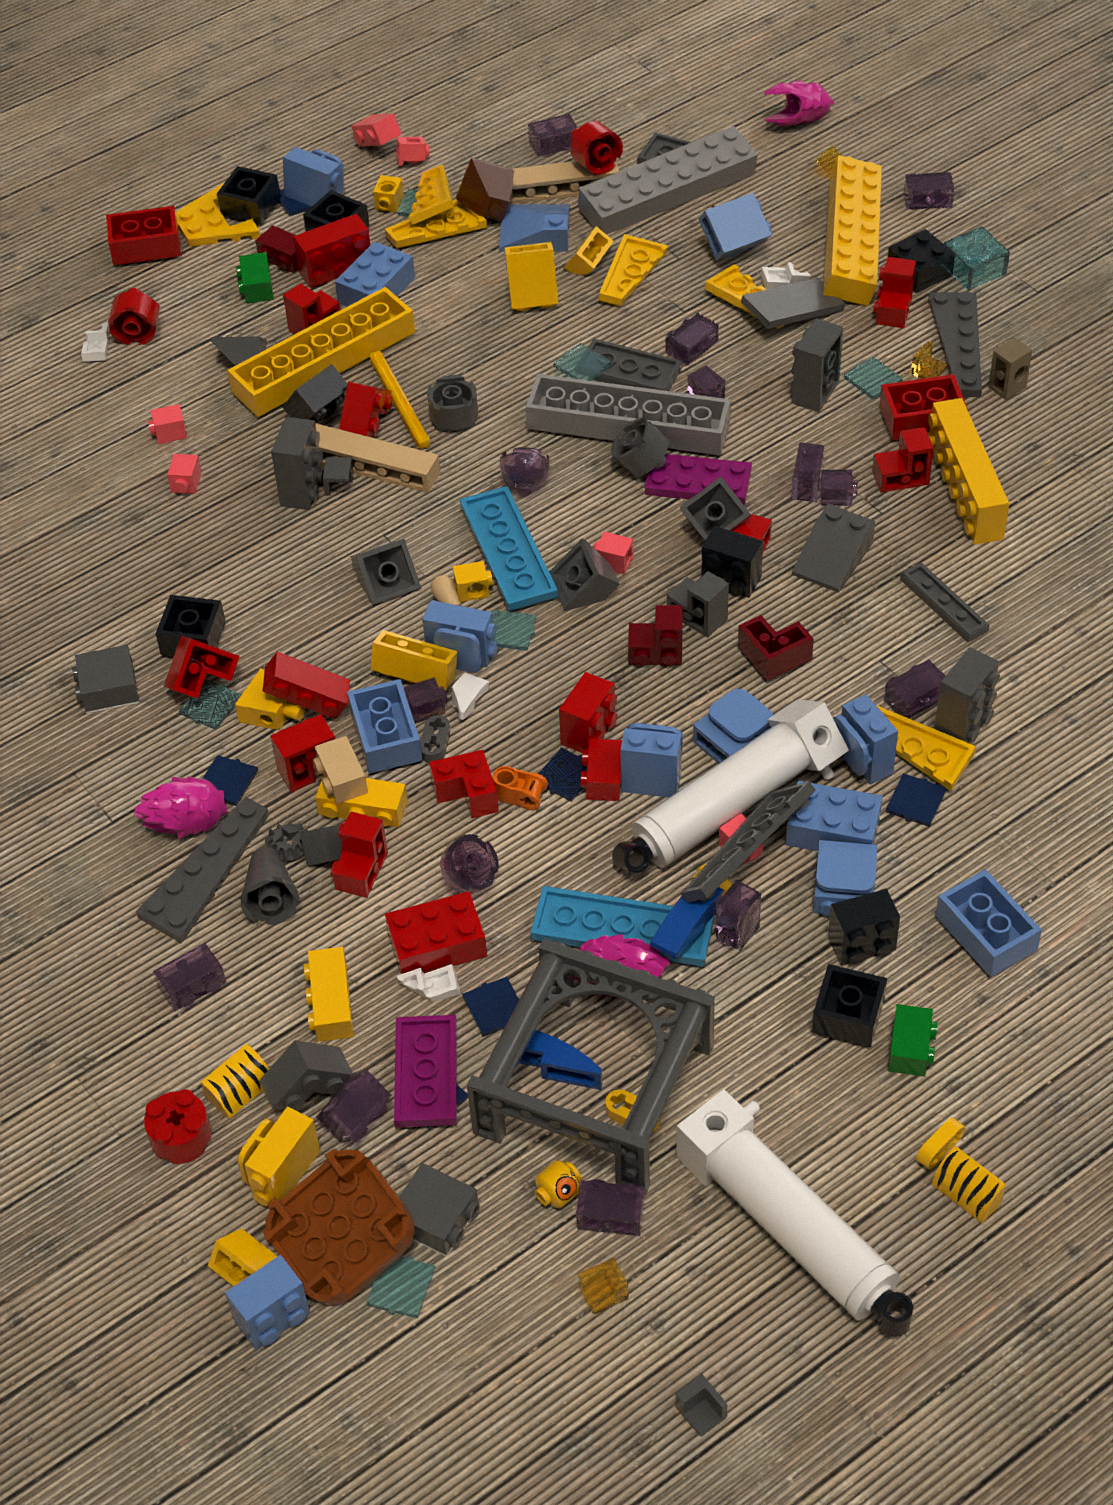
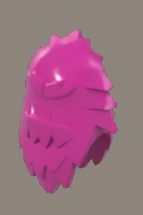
M798 80L788 84L778 83L764 92V95L785 94L786 96L785 109L779 114L768 116L765 119L766 122L775 123L780 126L796 125L802 122L809 123L815 119L820 120L827 111L830 112V106L834 105L827 91L816 82L805 84L802 80Z
M190 776L187 778L172 777L171 783L162 784L156 790L141 796L140 802L142 803L134 808L135 816L144 820L142 823L144 827L157 830L156 832L177 833L179 839L191 833L194 836L201 831H208L220 820L222 815L227 814L224 791L217 790L215 785L206 779H196Z
M622 934L610 937L603 935L597 939H590L579 948L580 951H589L597 957L609 961L615 960L624 966L636 970H645L656 977L661 976L665 970L664 968L670 965L668 958L658 954L661 951L650 947V944L645 943L641 939L623 938ZM573 976V979H577L581 983L580 978Z

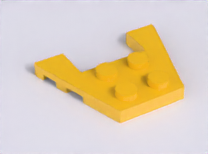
M224 183L176 211L179 231L189 247L219 243V239L231 238L232 242L241 241V237L252 236V239H257L260 236V230L252 219L229 226L217 207L219 203L216 194Z

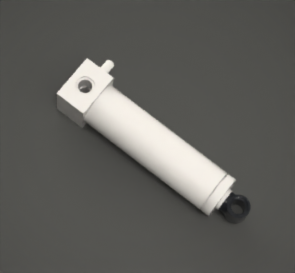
M795 700L767 719L771 726L769 730L634 821L631 828L635 839L631 842H620L615 846L612 853L614 864L620 869L633 873L644 871L650 861L656 866L664 868L719 830L725 823L748 810L770 792L775 791L805 769L820 771L825 780L831 779L834 776V772L829 764L845 754L849 749L825 702ZM633 851L634 858L633 861L629 863L628 856Z
M723 1089L677 1125L676 1157L705 1186L715 1180L853 1318L862 1320L873 1313L878 1318L879 1328L886 1335L899 1337L907 1333L910 1329L914 1308L911 1299L901 1292H893L900 1279L899 1273L753 1133V1115L760 1110L757 1102L751 1101L742 1107ZM889 1312H899L902 1314V1317H892L889 1315Z

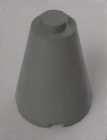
M261 847L251 855L241 895V908L245 916L258 923V920L267 921V924L281 923L295 913L296 906L299 903V893L279 853L271 847Z

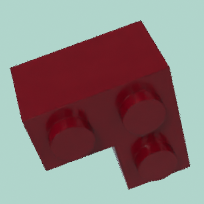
M656 605L655 623H629L628 665H682L683 605Z
M762 615L738 625V648L766 681L812 660L814 638L799 621L777 632Z

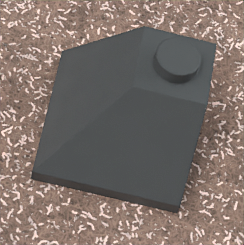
M259 336L211 337V342L235 366L266 350L267 339Z
M721 476L679 507L684 517L704 542L714 526L732 531L751 517L749 511Z
M583 538L549 571L565 610L602 602L620 585L612 566Z
M405 539L350 556L358 581L372 605L421 588Z

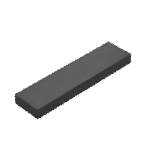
M922 562L900 574V580L966 642L969 643L989 631V624Z

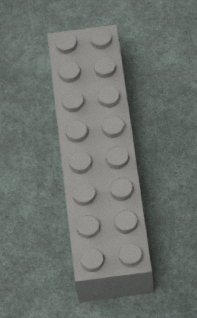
M732 126L580 187L578 208L593 228L597 226L608 235L754 175L758 155L735 126Z
M537 374L526 404L527 429L614 441L617 436L621 439L626 433L623 430L626 425L637 418H644L646 421H650L670 440L668 448L721 455L731 414L730 399Z

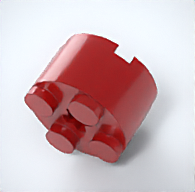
M599 121L587 122L580 128L574 129L571 134L570 151L572 158L594 174L602 175L608 173L616 166L614 163L617 158H621L623 152L621 138Z
M130 288L128 291L118 294L112 302L108 321L111 335L119 342L128 345L131 342H139L138 345L149 343L155 336L160 310L159 304L137 288Z
M183 1089L169 1092L150 1101L146 1106L144 1127L151 1148L157 1157L170 1160L173 1164H185L197 1159L204 1153V1148L211 1140L212 1130L204 1104L192 1091Z

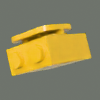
M552 243L504 247L511 308L517 311H526L530 307L550 308L553 307V304H559Z
M287 1106L275 1123L269 1119L263 1120L241 1149L238 1156V1165L242 1180L250 1185L252 1197L259 1204L268 1206L274 1197L281 1200L295 1188L321 1152L314 1120Z

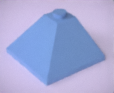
M509 204L501 222L499 252H505L504 247L546 242L552 243L554 252H568L570 204Z

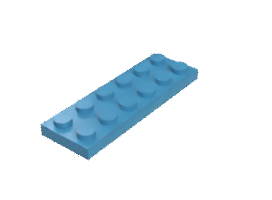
M508 486L459 499L462 512L508 611L557 598L558 589Z
M543 886L530 936L531 940L542 941L544 938L553 942L559 941L569 946L581 947L582 944L590 939H597L603 935L610 937L622 934L623 938H637L650 944L658 928L674 906ZM715 913L706 921L704 931L676 959L663 952L658 954L668 958L670 962L704 967Z

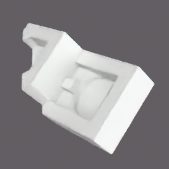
M790 262L787 263L786 269L762 267L760 272L765 289L809 280L811 277L808 272L800 273L795 270L794 264Z
M108 323L102 324L101 330L85 332L86 341L81 351L83 362L107 359L109 346Z
M464 673L452 686L451 704L453 707H457L459 719L464 720L474 711L475 701L488 691L489 681Z
M452 964L425 974L421 968L397 976L400 984L431 1002L461 994L456 970Z

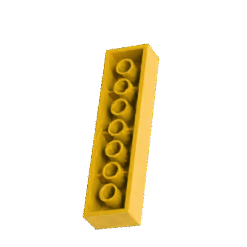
M837 156L830 175L823 286V295L869 306L875 292L878 278L881 165L857 160L852 157Z
M384 287L228 369L227 373L231 392L259 417L287 402L297 388L331 364L341 373L369 358L371 352L382 351L415 333L413 310L389 289Z

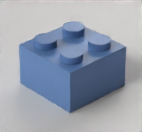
M281 1255L225 1292L235 1324L255 1350L263 1345L267 1346L273 1343L280 1333L290 1326L299 1325L306 1318V1315L310 1313L303 1284Z

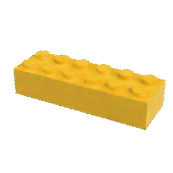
M959 398L933 403L932 414L928 416L930 432L927 433L934 448L935 463L940 465L942 479L944 482L947 481L949 486L950 498L955 500L957 514L964 520L966 535H970L974 545L1004 540L1009 501L963 399Z

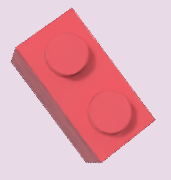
M393 113L373 114L351 126L353 137L359 146H381L402 134Z

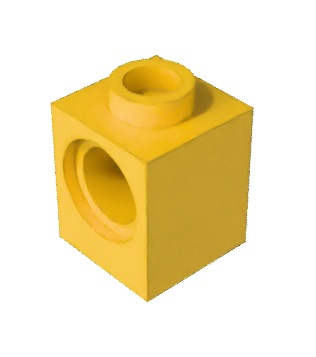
M380 176L373 190L375 210L397 213L404 198L402 178Z
M484 561L453 566L454 582L460 602L490 597L489 586H493L491 571H486Z

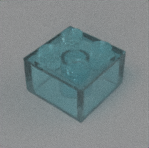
M983 226L943 243L955 253L953 276L968 290L1007 274L1010 251Z

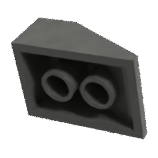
M828 504L816 520L793 568L792 575L839 593L873 544L875 521Z

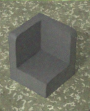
M326 457L323 483L325 495H331L333 482L353 483L354 473L351 457Z
M340 825L300 833L305 860L308 866L339 860L342 849L341 838L338 837Z
M703 1374L675 1393L676 1409L699 1436H704L727 1418L728 1405Z

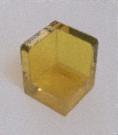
M831 145L815 161L830 176L837 156L842 155Z
M928 341L913 355L911 374L920 379L940 376L947 369L946 363L932 357V342Z
M614 1258L587 1269L578 1275L579 1289L593 1314H598L629 1299L628 1283Z

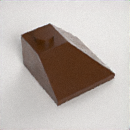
M471 157L457 192L456 200L482 217L502 222L510 203L514 170Z

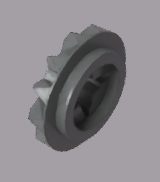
M289 821L287 825L283 826L278 823L276 829H269L268 837L265 838L266 847L275 849L282 861L298 859L304 855L300 833L308 830H305L301 823L293 825ZM284 836L292 839V846L283 841Z

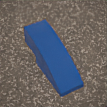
M718 887L715 890V894L703 902L697 900L687 903L683 896H681L658 928L650 942V947L676 959L704 931L706 921L720 908L724 889Z
M535 1030L519 1061L520 1064L540 1067L542 1079L601 1090L602 1069L594 1061L570 1044Z

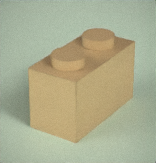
M347 736L314 746L316 758L312 759L314 768L318 775L323 774L322 784L327 795L332 794L336 804L368 793L365 774Z

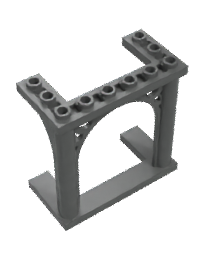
M543 938L539 946L540 961L479 1077L472 1075L467 1083L473 1134L501 1144L506 1135L504 1115L513 1117L615 1154L616 1186L646 1196L650 1187L649 1139L690 1052L694 1050L710 1056L714 1047L715 996L701 989L695 990L683 986L675 980H665L645 970H636L624 966L618 961H609L597 957L589 951H580L568 947L562 942H553ZM573 976L581 980L580 985L575 988ZM605 994L626 1000L644 1013L655 1031L657 1039L655 1059L622 1129L506 1087L542 1018L558 1004L570 1008L576 996ZM661 1007L676 1011L672 1016L660 1018L655 1015V1012ZM670 1026L669 1033H666L662 1030V1027Z

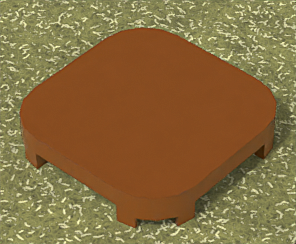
M333 1149L324 1154L328 1159L281 1200L274 1197L267 1207L270 1210L266 1218V1229L262 1230L266 1240L273 1245L278 1254L283 1257L300 1279L305 1294L316 1302L328 1306L340 1305L353 1298L403 1255L410 1246L415 1233L414 1219L407 1206L377 1166L359 1150L346 1149L337 1151Z

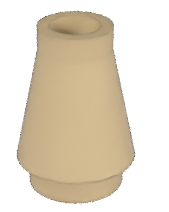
M441 575L431 582V594L439 602L462 606L452 578H449L448 575Z

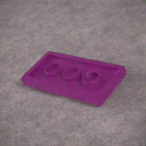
M665 454L666 462L659 469L654 468L648 472L645 495L691 499L721 476L742 504L745 505L752 462Z
M456 1015L396 1017L395 1128L457 1125Z

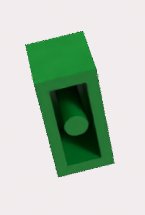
M266 252L239 256L240 266H236L238 280L241 281H238L240 295L245 294L246 304L274 300Z
M896 1004L888 1072L925 1077L927 1065L933 1066L935 1047H929L930 1039L936 1040L938 1022L932 1021L933 1009Z

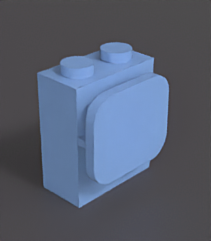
M297 147L283 157L284 196L312 207L330 190L340 194L344 192V167L338 157L318 149L308 152Z
M754 193L707 209L698 217L716 260L748 251L754 246L764 243L772 236L771 226L765 220L761 211V204L756 199Z
M433 600L430 601L422 619L425 642L458 651L456 670L473 673L479 671L481 666L488 667L491 657L495 658L498 650V642H495L494 639L497 626L493 624L492 612Z
M731 690L710 706L709 714L693 724V743L719 764L769 730L771 726L767 719L774 714L746 690Z
M866 694L842 705V715L839 714L833 717L849 751L842 755V758L857 775H862L870 785L892 775L894 772L898 730Z
M643 723L630 724L624 730L620 750L622 792L671 797L678 792L680 785L681 757L683 752L682 732L670 726Z
M819 840L813 913L830 916L831 904L874 892L877 845Z

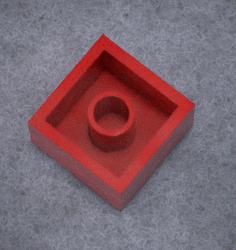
M588 672L583 674L559 708L561 745L583 753V749L588 750L589 738L604 739L605 733L609 728L612 729L618 717V714L615 713L617 702L615 683Z

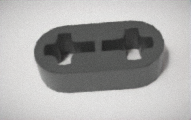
M434 715L428 718L425 723L420 744L422 760L426 763L444 759L450 738V724L446 717ZM437 727H440L438 730V734H434V730H436ZM433 744L436 745V748L434 749V751H433V752H429V751H431V749H432V745H433Z

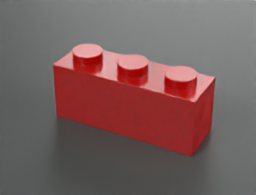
M277 651L265 666L262 691L336 719L348 705L347 692L350 688V679Z

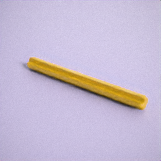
M378 350L371 352L369 355L370 362L385 389L392 390L393 403L419 449L428 448L430 446V438L382 352Z

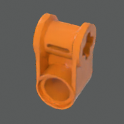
M501 766L493 772V781L497 790L498 801L517 805L527 810L539 808L541 803L540 796L548 786V781L545 777L537 773L514 769L510 766Z

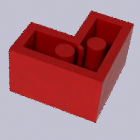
M887 257L885 266L880 267L879 280L883 281L882 285L879 284L877 299L879 300H875L873 314L877 315L876 325L905 328L913 296L915 260Z
M301 283L283 294L288 330L293 335L341 310L339 301L322 290L315 293Z
M348 382L339 429L374 438L375 433L378 432L380 427L379 413L387 415L388 410L392 407V390Z
M925 427L900 431L899 450L874 454L872 472L880 493L930 485L934 448Z
M181 635L164 687L198 698L206 673L231 681L240 656Z
M321 714L270 735L277 771L291 793L316 782L312 760L316 758L314 746L335 740V735Z
M483 749L429 762L431 783L438 804L465 797L471 818L499 812L497 790Z
M350 812L346 822L343 821L339 827L338 837L341 838L342 843L341 856L338 861H334L330 874L334 880L335 890L368 898L388 855L383 819Z

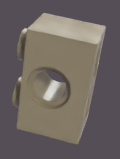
M1014 337L993 350L988 388L1005 400L1026 388L1032 349Z

